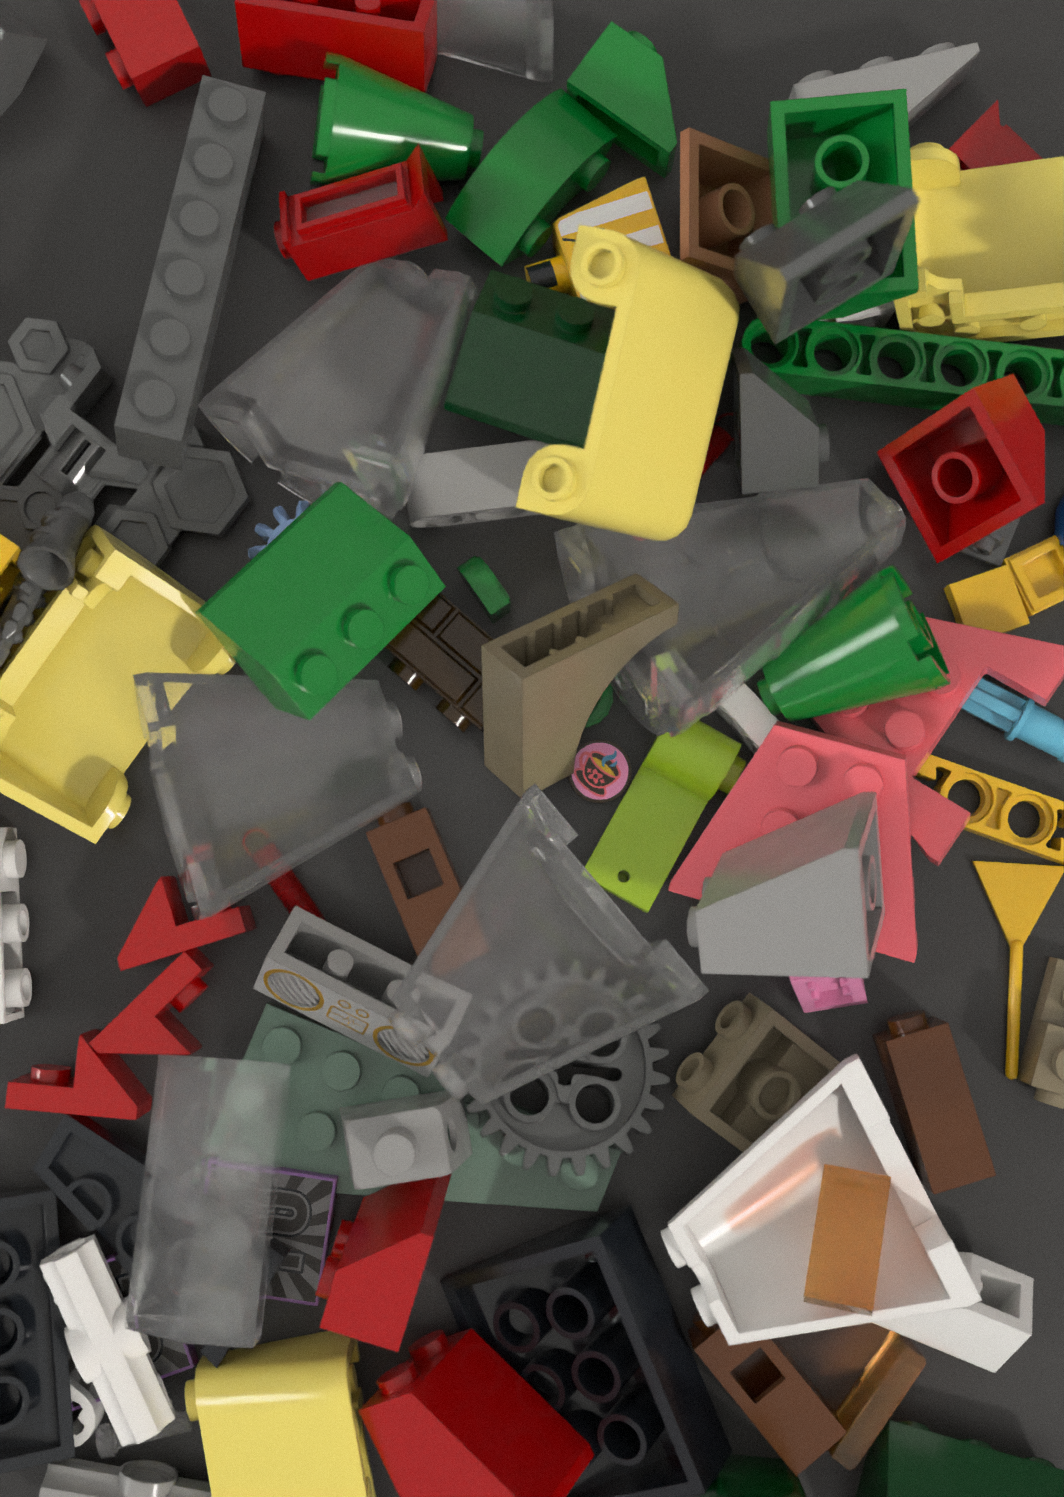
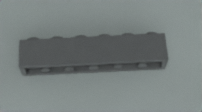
M202 75L114 423L118 456L183 471L264 135L266 92Z

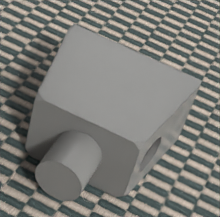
M462 1088L340 1108L349 1172L355 1189H367L445 1176L453 1173L472 1155ZM448 1127L450 1132V1143L448 1138Z

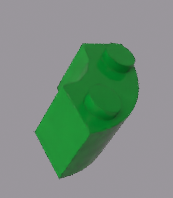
M560 88L534 105L499 140L461 190L445 219L501 267L524 254L530 258L548 240L553 230L550 223L559 211L583 189L586 192H590L604 177L611 164V161L605 156L618 135Z

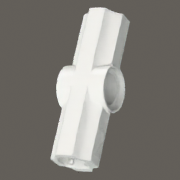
M95 1234L85 1238H78L58 1248L55 1252L41 1260L39 1266L43 1273L42 1276L48 1284L54 1297V1302L58 1306L67 1325L64 1328V1334L79 1374L87 1384L93 1382L121 1446L133 1443L140 1444L159 1434L167 1424L175 1419L172 1400L169 1399L160 1374L157 1373L149 1355L151 1345L141 1317L129 1296L123 1298Z

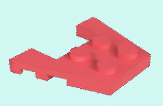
M926 617L949 670L947 677L951 680V684L939 690L809 719L822 733L906 755L911 837L918 844L926 858L936 866H939L970 820L971 813L914 779L983 675H990L1045 707L1064 679V645Z
M777 720L672 878L668 891L700 900L705 877H712L724 852L859 793L876 792L885 916L875 952L914 963L917 955L918 940L915 920V891L912 871L906 755Z

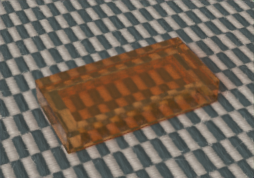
M824 1164L805 1283L804 1302L868 1316L873 1315L891 1176Z
M890 1330L836 1409V1413L847 1434L830 1447L828 1451L834 1460L850 1471L857 1467L926 1365L924 1356L906 1336Z

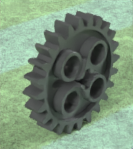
M576 962L573 963L566 979H559L553 963H547L544 969L543 982L539 983L524 969L519 975L521 991L518 993L503 982L498 985V996L503 1004L500 1008L484 1001L479 1005L478 1010L488 1021L487 1027L480 1025L467 1026L466 1034L480 1044L479 1049L460 1051L459 1060L476 1067V1073L460 1079V1088L478 1090L480 1095L466 1107L467 1114L486 1112L490 1119L484 1124L479 1135L484 1138L500 1131L505 1136L498 1153L501 1157L510 1153L516 1146L524 1149L522 1169L526 1171L535 1163L538 1156L546 1157V1169L550 1177L557 1175L562 1159H569L576 1177L584 1175L586 1156L588 1155L593 1157L602 1170L611 1166L609 1146L613 1145L619 1152L627 1156L634 1151L632 1143L626 1134L629 1130L643 1136L651 1133V1127L641 1116L643 1110L660 1112L664 1108V1104L658 1098L651 1095L650 1090L651 1088L665 1086L670 1083V1077L653 1071V1063H657L667 1057L669 1051L668 1049L650 1047L648 1042L661 1029L660 1023H652L641 1026L637 1018L644 1012L648 1005L647 1002L643 1000L629 1007L622 1001L629 985L625 981L619 984L612 992L603 989L605 982V970L599 969L590 983L582 981L581 968L579 963ZM531 1016L543 1018L552 1029L553 1038L550 1045L540 1049L528 1047L521 1041L518 1035V1024L523 1019ZM592 1024H600L611 1030L615 1037L613 1054L606 1057L591 1054L583 1043L584 1028ZM564 1052L570 1054L569 1062L574 1067L617 1069L621 1074V1078L618 1081H611L596 1076L575 1074L568 1080L567 1085L558 1084V1073L553 1070L510 1068L506 1060L510 1056H515L530 1061L550 1064L554 1063L560 1054ZM522 1080H530L542 1087L546 1102L540 1113L525 1115L519 1113L513 1107L510 1100V1091L515 1083ZM584 1088H594L606 1096L609 1103V1112L602 1123L593 1124L580 1117L576 1109V1098L579 1091Z

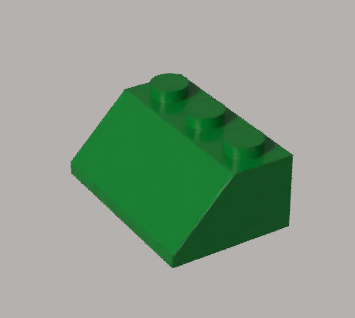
M906 88L770 101L767 144L772 224L777 229L800 216L798 212L800 207L813 195L828 187H834L839 192L856 180L913 188ZM914 218L893 273L816 320L844 318L918 292L919 282Z
M335 482L196 611V614L275 709L310 721L446 586L409 535L345 484Z

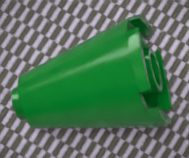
M326 52L324 68L336 70L335 79L325 77L324 85H321L312 158L324 160L323 173L315 171L310 173V185L321 187L407 161L418 143L437 181L463 180L467 167L478 168L484 133L483 130L474 128L473 114L341 54Z
M893 564L878 570L763 664L765 678L759 680L757 685L766 707L773 716L783 713L788 721L795 722L939 690L951 684V680L947 677L949 670L933 631L924 613L919 614L911 600L905 602L904 599L913 595L899 570Z

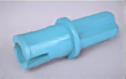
M982 677L961 710L1004 731V739L1013 741L1015 738H1018L1064 763V719L1036 705L1035 701L1027 696L1022 698Z

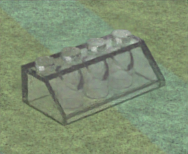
M159 1055L124 1329L180 1343L254 1348L261 1338L291 1065L224 1058Z

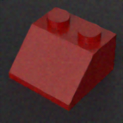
M1014 374L973 387L877 451L880 460L937 564L1045 503V430Z
M452 1173L445 1176L387 1186L363 1197L354 1222L342 1219L331 1256L328 1255L315 1295L327 1299L319 1328L392 1351H399Z

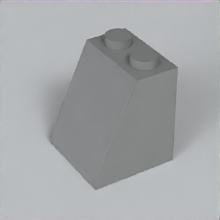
M876 792L859 793L722 854L712 877H705L702 897L698 905L691 906L688 913V941L691 947L699 948L701 974L869 978L885 916Z

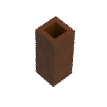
M411 801L376 815L375 817L380 827L366 832V836L423 971L433 975L486 952L488 946L430 809L424 807L415 811Z
M924 1010L911 1011L888 1019L889 1029L872 1034L912 1164L921 1184L934 1195L996 1176L949 1023L934 1016L926 1018Z
M699 1311L696 1312L692 1319L695 1325L688 1330L694 1351L796 1476L847 1434L834 1408L777 1338L729 1346L718 1323L707 1327Z

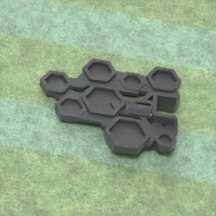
M26 317L10 337L8 343L17 363L0 361V534L23 550L30 544V536L35 528L41 526L40 520L45 512L54 510L65 494L79 491L86 493L94 500L104 486L134 489L137 491L125 506L109 504L94 525L100 526L124 542L158 568L172 551V544L182 532L217 537L225 535L251 501L236 461L229 451L205 448L197 428L193 426L183 471L118 456L116 443L85 420L86 416L114 381L112 373L102 356L83 340L67 338L62 326L57 321ZM46 433L51 445L20 486L6 485ZM15 588L13 589V591L11 592V594L8 596V598H7L6 600H10V598H11V596H12V594H13Z

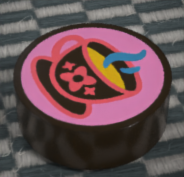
M592 740L584 743L577 749L574 773L568 776V780L574 792L582 799L591 803H607L618 798L628 787L632 773L631 763L625 751L617 744L608 740Z

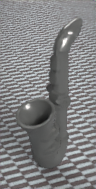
M73 491L65 494L54 510L45 512L40 520L41 526L35 528L30 536V544L19 553L17 565L21 572L15 577L13 583L15 590L0 618V667L10 654L12 645L23 642L22 629L24 626L28 627L34 624V610L46 607L47 603L44 597L46 591L64 590L73 583L76 570L75 558L86 532L92 525V519L95 514L93 500L86 493Z

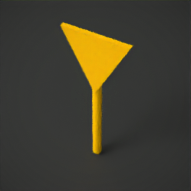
M971 861L1010 947L1005 1075L1008 1079L1014 1080L1018 1076L1023 945L1064 873V866Z

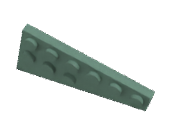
M268 1002L265 1005L192 1183H206L209 1159L211 1156L337 1175V1194L368 1196L390 1185L367 1189L354 1188L349 1172L340 1108L460 1088V1080L434 1069L427 1078L318 1021L275 1003ZM462 1088L465 1108L480 1096L478 1090ZM511 1102L519 1113L525 1115L538 1114L535 1111ZM487 1113L467 1114L472 1155L452 1173L444 1201L598 1211L621 1154L613 1145L608 1147L610 1167L602 1170L593 1157L588 1155L586 1156L584 1175L576 1177L569 1159H562L557 1175L550 1177L546 1169V1157L538 1156L535 1163L527 1171L522 1169L524 1149L516 1146L510 1153L501 1157L498 1153L505 1136L500 1131L484 1138L479 1135L484 1124L490 1119ZM448 1127V1138L450 1143V1132Z

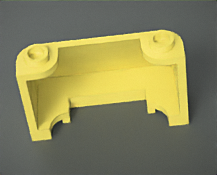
M925 142L911 147L912 187L920 199L914 215L919 290L915 294L894 300L900 330L994 342L1064 336V156L960 171L957 155L938 143Z
M579 225L571 258L570 275L574 286L588 301L600 306L616 308L584 449L568 445H549L538 450L528 460L523 472L516 508L648 540L667 541L677 537L687 527L693 513L738 325L739 303L730 287L722 279L616 231Z
M98 525L90 527L84 536L75 558L76 570L73 583L64 590L46 591L44 594L45 602L47 603L46 607L34 610V624L28 627L24 626L22 629L23 642L12 645L10 654L0 667V793L94 844L98 842L107 828H115L125 817L130 807L131 797L127 794L128 782L124 773L194 675L197 674L204 679L210 678L216 673L223 675L236 663L230 653L196 614V611L206 602Z
M324 1331L228 1351L217 1368L204 1355L202 1356L196 1367L195 1379L187 1380L185 1383V1403L190 1421L199 1420L212 1497H376L363 1420L358 1411L363 1404L361 1387L358 1388L355 1366L350 1364L360 1360L357 1339L332 1331Z

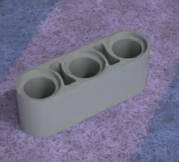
M537 440L425 453L403 460L402 470L409 525L416 528H434L540 515L516 508V502L523 472L528 460L538 450L549 446V444Z

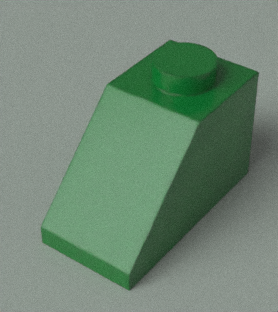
M611 21L567 80V93L618 135L614 141L617 146L665 179L673 167L677 138L663 57L657 53L653 43L643 34L634 30L627 32Z

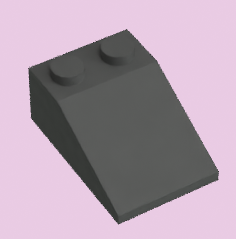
M856 180L839 192L834 187H828L813 195L800 207L798 211L800 216L779 229L774 224L765 225L749 235L740 244L739 249L741 252L735 255L733 277L774 344L779 343L893 273L920 202L913 188Z

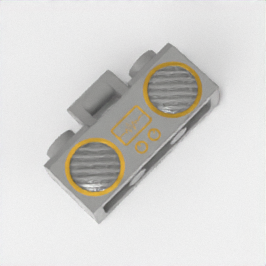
M296 905L267 954L253 989L427 1078L448 1048L471 995Z

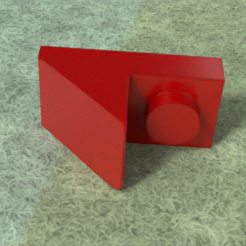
M161 876L117 957L120 971L257 929L250 905H245L232 909L229 897L191 908L194 921L189 922L175 876Z
M198 948L184 951L89 1044L97 1053L191 1055L202 1048L201 1043L169 1009L173 1006L181 1013L188 1008L208 988V985L201 978L215 965Z
M94 1028L79 1036L74 1077H71V1067L55 1064L32 1065L31 1073H26L8 1081L5 1108L137 1120L151 1110L152 1096L118 1053H97L89 1043L100 1033L98 1029Z

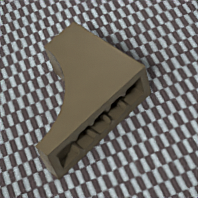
M635 573L481 645L484 765L522 800L573 774L575 757L582 732L599 698L617 673L638 651L654 638L678 624L679 603L641 575Z

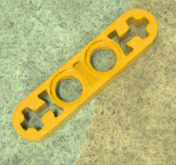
M930 754L915 777L932 781L936 780V770L943 772V776L938 780L933 790L947 799L952 785L960 780L974 784L979 791L980 805L976 812L971 815L963 830L1064 865V838H1051L1056 830V826L1064 829V801ZM1021 801L1033 805L1040 817L1037 831L1027 838H1021L1014 834L1008 823V815L1011 808ZM1057 812L1060 813V814H1062V817L1060 818V820H1059L1058 822H1057ZM1051 839V848H1048L1046 843Z

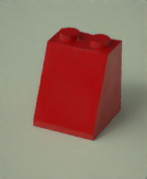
M472 1328L447 1337L443 1330H436L415 1341L408 1348L411 1357L406 1362L391 1368L381 1375L376 1381L379 1390L358 1410L399 1497H566L594 1456L590 1444Z

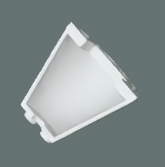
M856 1053L843 1059L668 1221L667 1228L661 1230L664 1244L676 1267L680 1268L688 1264L700 1282L699 1285L691 1288V1294L707 1327L718 1323L729 1346L968 1307L982 1301L950 1236L936 1214L889 1121L890 1117Z

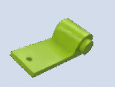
M674 707L580 876L648 913L708 801L718 789L729 794L741 775L747 762L737 756L742 744Z

